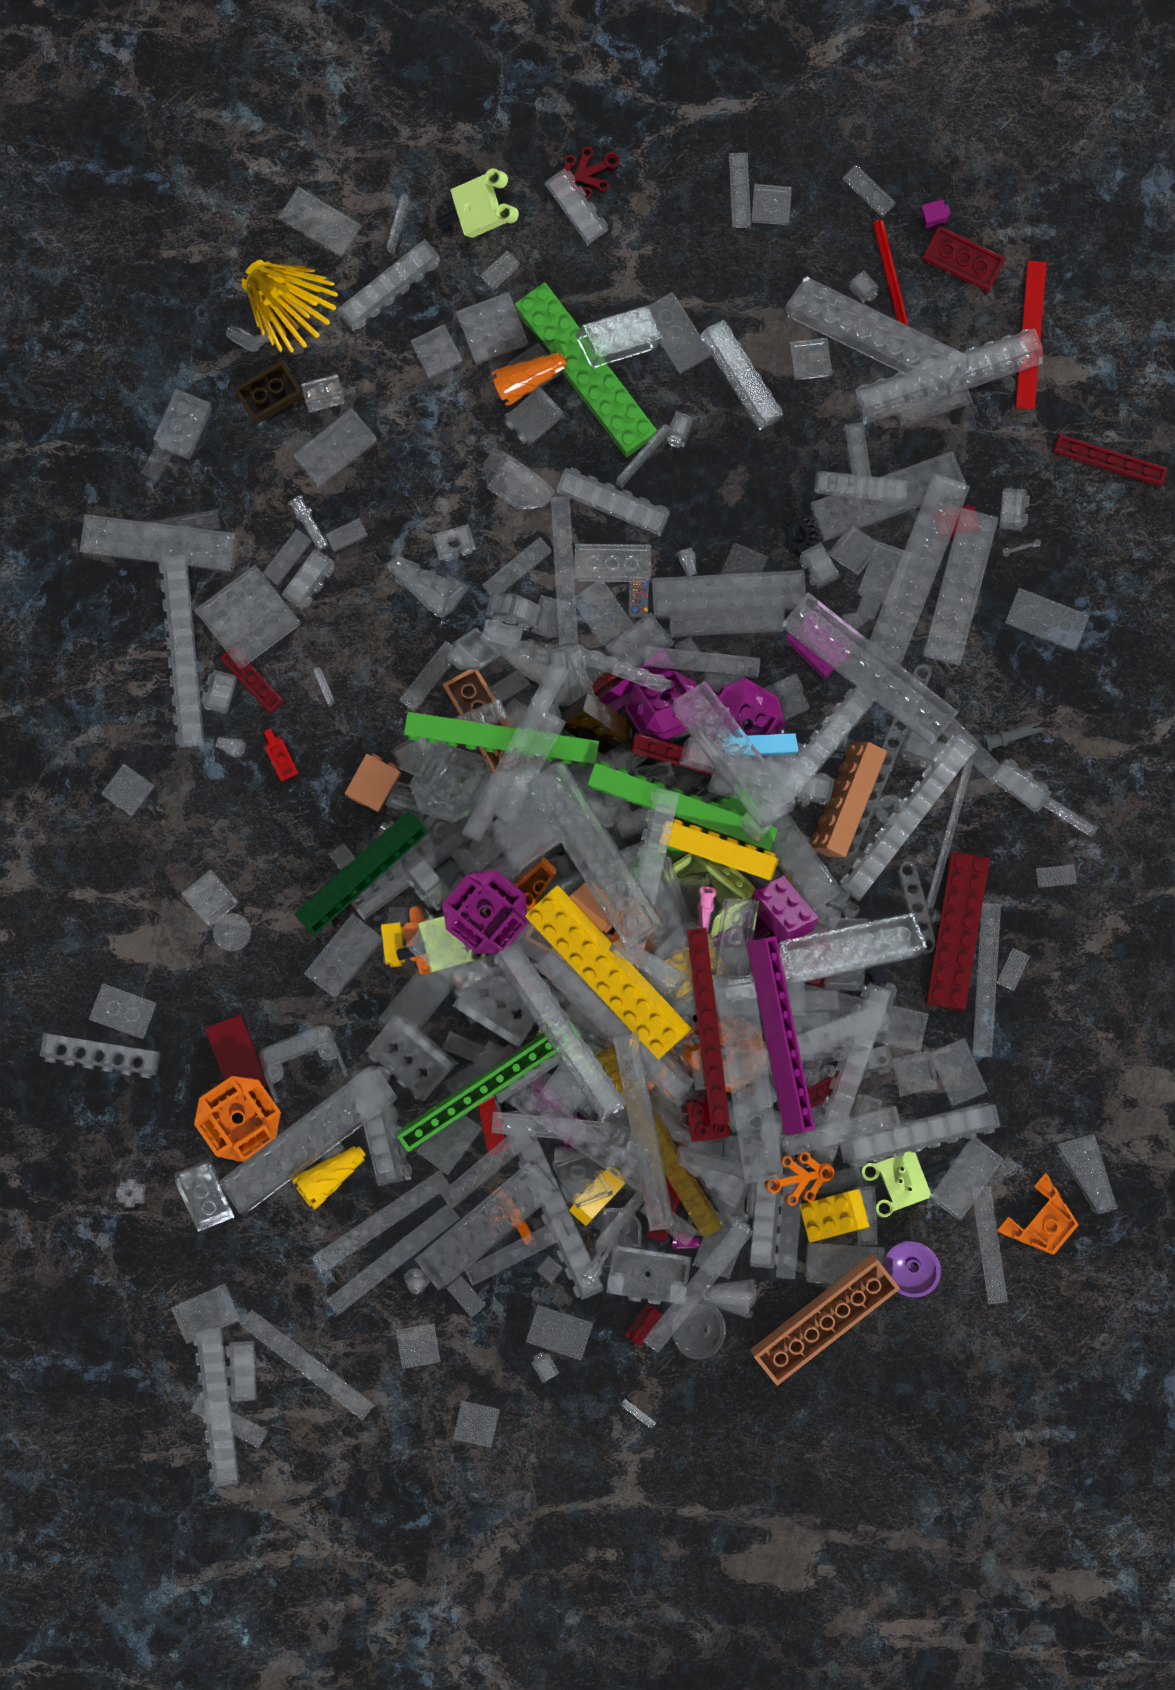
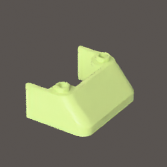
M691 853L665 869L660 887L664 890L678 881L687 888L694 887L699 883L702 887L707 886L716 889L717 893L714 899L723 908L719 910L718 915L715 917L711 931L712 937H715L737 921L749 905L753 891L756 890L735 868Z

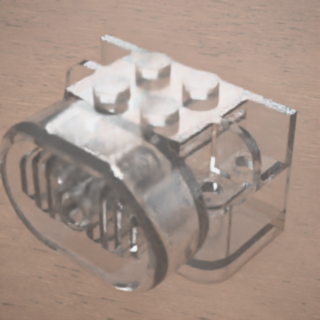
M612 1245L606 1293L628 1296V1299L631 1301L641 1302V1298L648 1299V1303L660 1305V1302L664 1301L685 1305L691 1257L662 1251ZM649 1271L650 1275L645 1276V1272Z

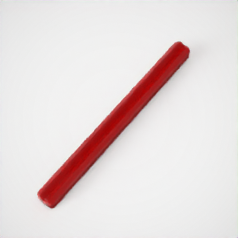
M883 220L874 221L873 227L898 328H905L908 326V321Z

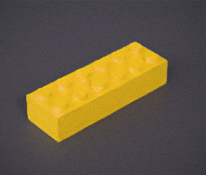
M674 818L671 821L666 820L660 843L772 881L779 861L778 858H775V853L764 850L763 853L758 852V847L745 844V847L738 845L740 842L729 837H727V840L720 839V834L709 831L708 834L703 833L702 828L690 825V828L685 827V822Z

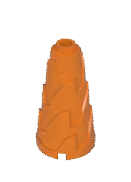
M558 352L547 356L543 355L527 362H520L492 371V376L497 375L493 382L502 401L508 399L505 405L509 406L565 369L567 361L564 355H559Z

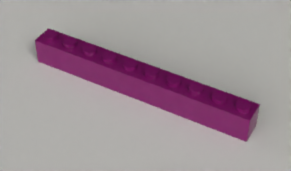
M777 936L747 942L752 967L751 971L754 977L755 991L758 997L759 1011L761 1013L785 1135L814 1130L815 1126Z

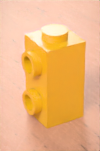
M400 922L382 924L381 931L386 965L390 964V967L402 966L401 963L406 961L405 959L398 960L396 950L407 947L403 944V938H405L404 927H401Z

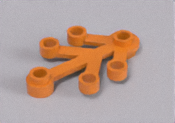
M801 1151L797 1155V1160L800 1163H807L815 1170L807 1172L796 1164L790 1156L783 1155L779 1160L780 1165L790 1168L798 1175L780 1179L768 1177L765 1180L764 1187L768 1192L777 1193L781 1190L782 1186L798 1183L793 1192L785 1196L786 1204L794 1206L798 1203V1198L808 1182L816 1179L810 1190L806 1189L802 1194L805 1201L812 1202L816 1198V1193L823 1182H829L833 1179V1167L828 1163L819 1164L810 1157L808 1152ZM803 1154L806 1155V1158H805L804 1161L802 1160V1155H803ZM788 1158V1163L785 1165L784 1160ZM825 1169L826 1174L823 1176L822 1172ZM773 1181V1186L770 1188L769 1184ZM810 1192L811 1197L808 1199L807 1194ZM793 1196L794 1200L790 1203L789 1199Z

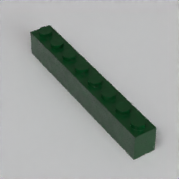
M410 811L401 815L379 838L372 841L369 847L362 853H359L349 865L343 867L340 873L333 879H330L308 902L298 908L294 915L299 922L315 936L428 834L424 825Z

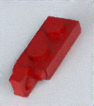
M271 728L264 731L268 740L264 743L265 749L281 782L299 774L280 736L275 737Z

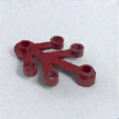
M584 147L577 171L569 176L571 167L576 164V158L573 155H567L561 175L556 176L552 181L553 190L558 194H565L569 191L581 195L584 200H589L592 197L590 188H581L573 185V183L580 181L597 187L600 192H606L609 189L608 181L590 176L606 168L614 169L618 167L620 162L618 154L609 152L606 154L604 161L585 169L588 160L593 156V151L590 147ZM590 151L591 154L589 156L584 155V152ZM570 158L574 160L571 164L567 162ZM614 159L616 162L615 164H610L609 160ZM564 183L565 186L563 188H560L558 184ZM604 183L607 187L603 189L600 187V184ZM588 191L590 195L584 196L583 192Z

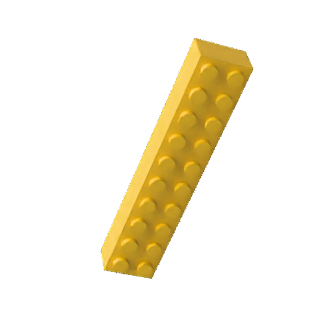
M559 885L553 888L525 915L530 923L658 1060L692 1029Z

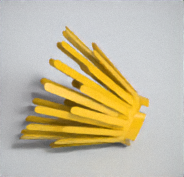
M258 260L252 263L245 271L248 274L247 279L242 278V287L248 293L257 327H260L263 336L265 335V328L272 346L275 342L278 350L282 352V347L270 324V321H272L289 351L294 352L292 345L286 337L285 330L272 311L273 309L301 346L307 347L306 342L296 331L299 329V326L283 308L315 338H318L320 336L319 333L300 315L305 319H309L310 315L308 313H310L326 325H329L330 321L297 297L314 306H317L319 303L331 310H336V306L291 283L336 297L338 296L336 292L296 277L330 286L335 284L323 280L327 277L300 272L316 271L306 268V266L273 264L267 260L266 262Z

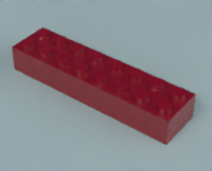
M951 852L949 856L925 1005L962 1012L966 1008L990 858L958 852Z

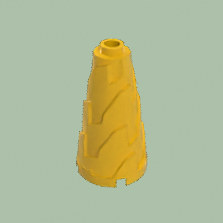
M353 1146L301 1172L291 1180L293 1184L297 1183V1191L306 1203L315 1210L364 1161L363 1157L366 1155L359 1146L357 1148Z

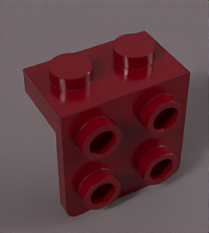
M707 1098L701 1102H698V1099L686 1100L687 1104L681 1105V1113H687L690 1135L693 1142L722 1139L729 1136L728 1123L710 1125Z

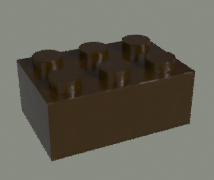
M283 360L234 388L236 396L255 426L303 398L301 389Z
M587 693L564 708L560 727L577 738L599 741L598 752L605 755L628 740L632 722Z

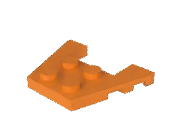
M1044 1173L1033 1187L1045 1196L1048 1202L1024 1230L1011 1218L1007 1217L997 1229V1232L1054 1255L1077 1228L1078 1223L1061 1199L1049 1176Z

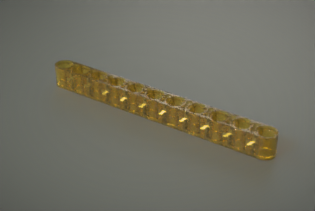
M612 1045L598 1053L596 1058L700 1234L707 1238L721 1230L723 1226L719 1217L616 1046Z

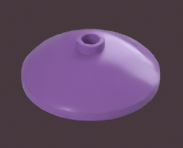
M913 1241L901 1242L893 1246L885 1256L883 1267L899 1286L900 1290L897 1291L898 1293L908 1297H922L932 1292L939 1283L941 1266L937 1256L927 1246ZM912 1262H916L918 1266H914Z

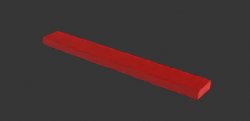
M1027 262L1015 406L1018 409H1035L1047 262Z

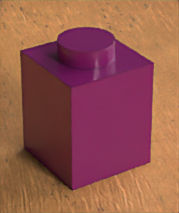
M943 199L921 205L920 213L925 228L947 222L950 210L949 206L944 204Z

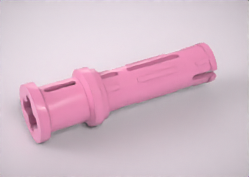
M705 886L699 889L701 896L700 902L697 903L699 910L697 928L706 927L708 936L710 914L715 907L713 900L717 891L712 887Z

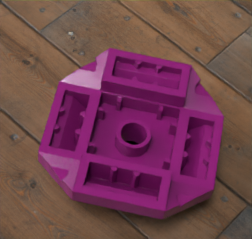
M667 670L633 684L625 707V714L629 721L632 722L631 724L638 734L656 739H668L701 725L702 719L710 708V704L694 680L681 675L675 670Z
M745 677L722 686L702 719L705 744L722 754L720 740L722 737L780 734L786 724L778 697ZM748 719L747 725L742 726L743 721ZM767 755L729 758L737 762H744L753 759L763 758Z
M496 869L467 873L442 904L446 930L476 954L504 953L528 924V919L525 917L527 914L526 894ZM481 908H490L491 914H484Z

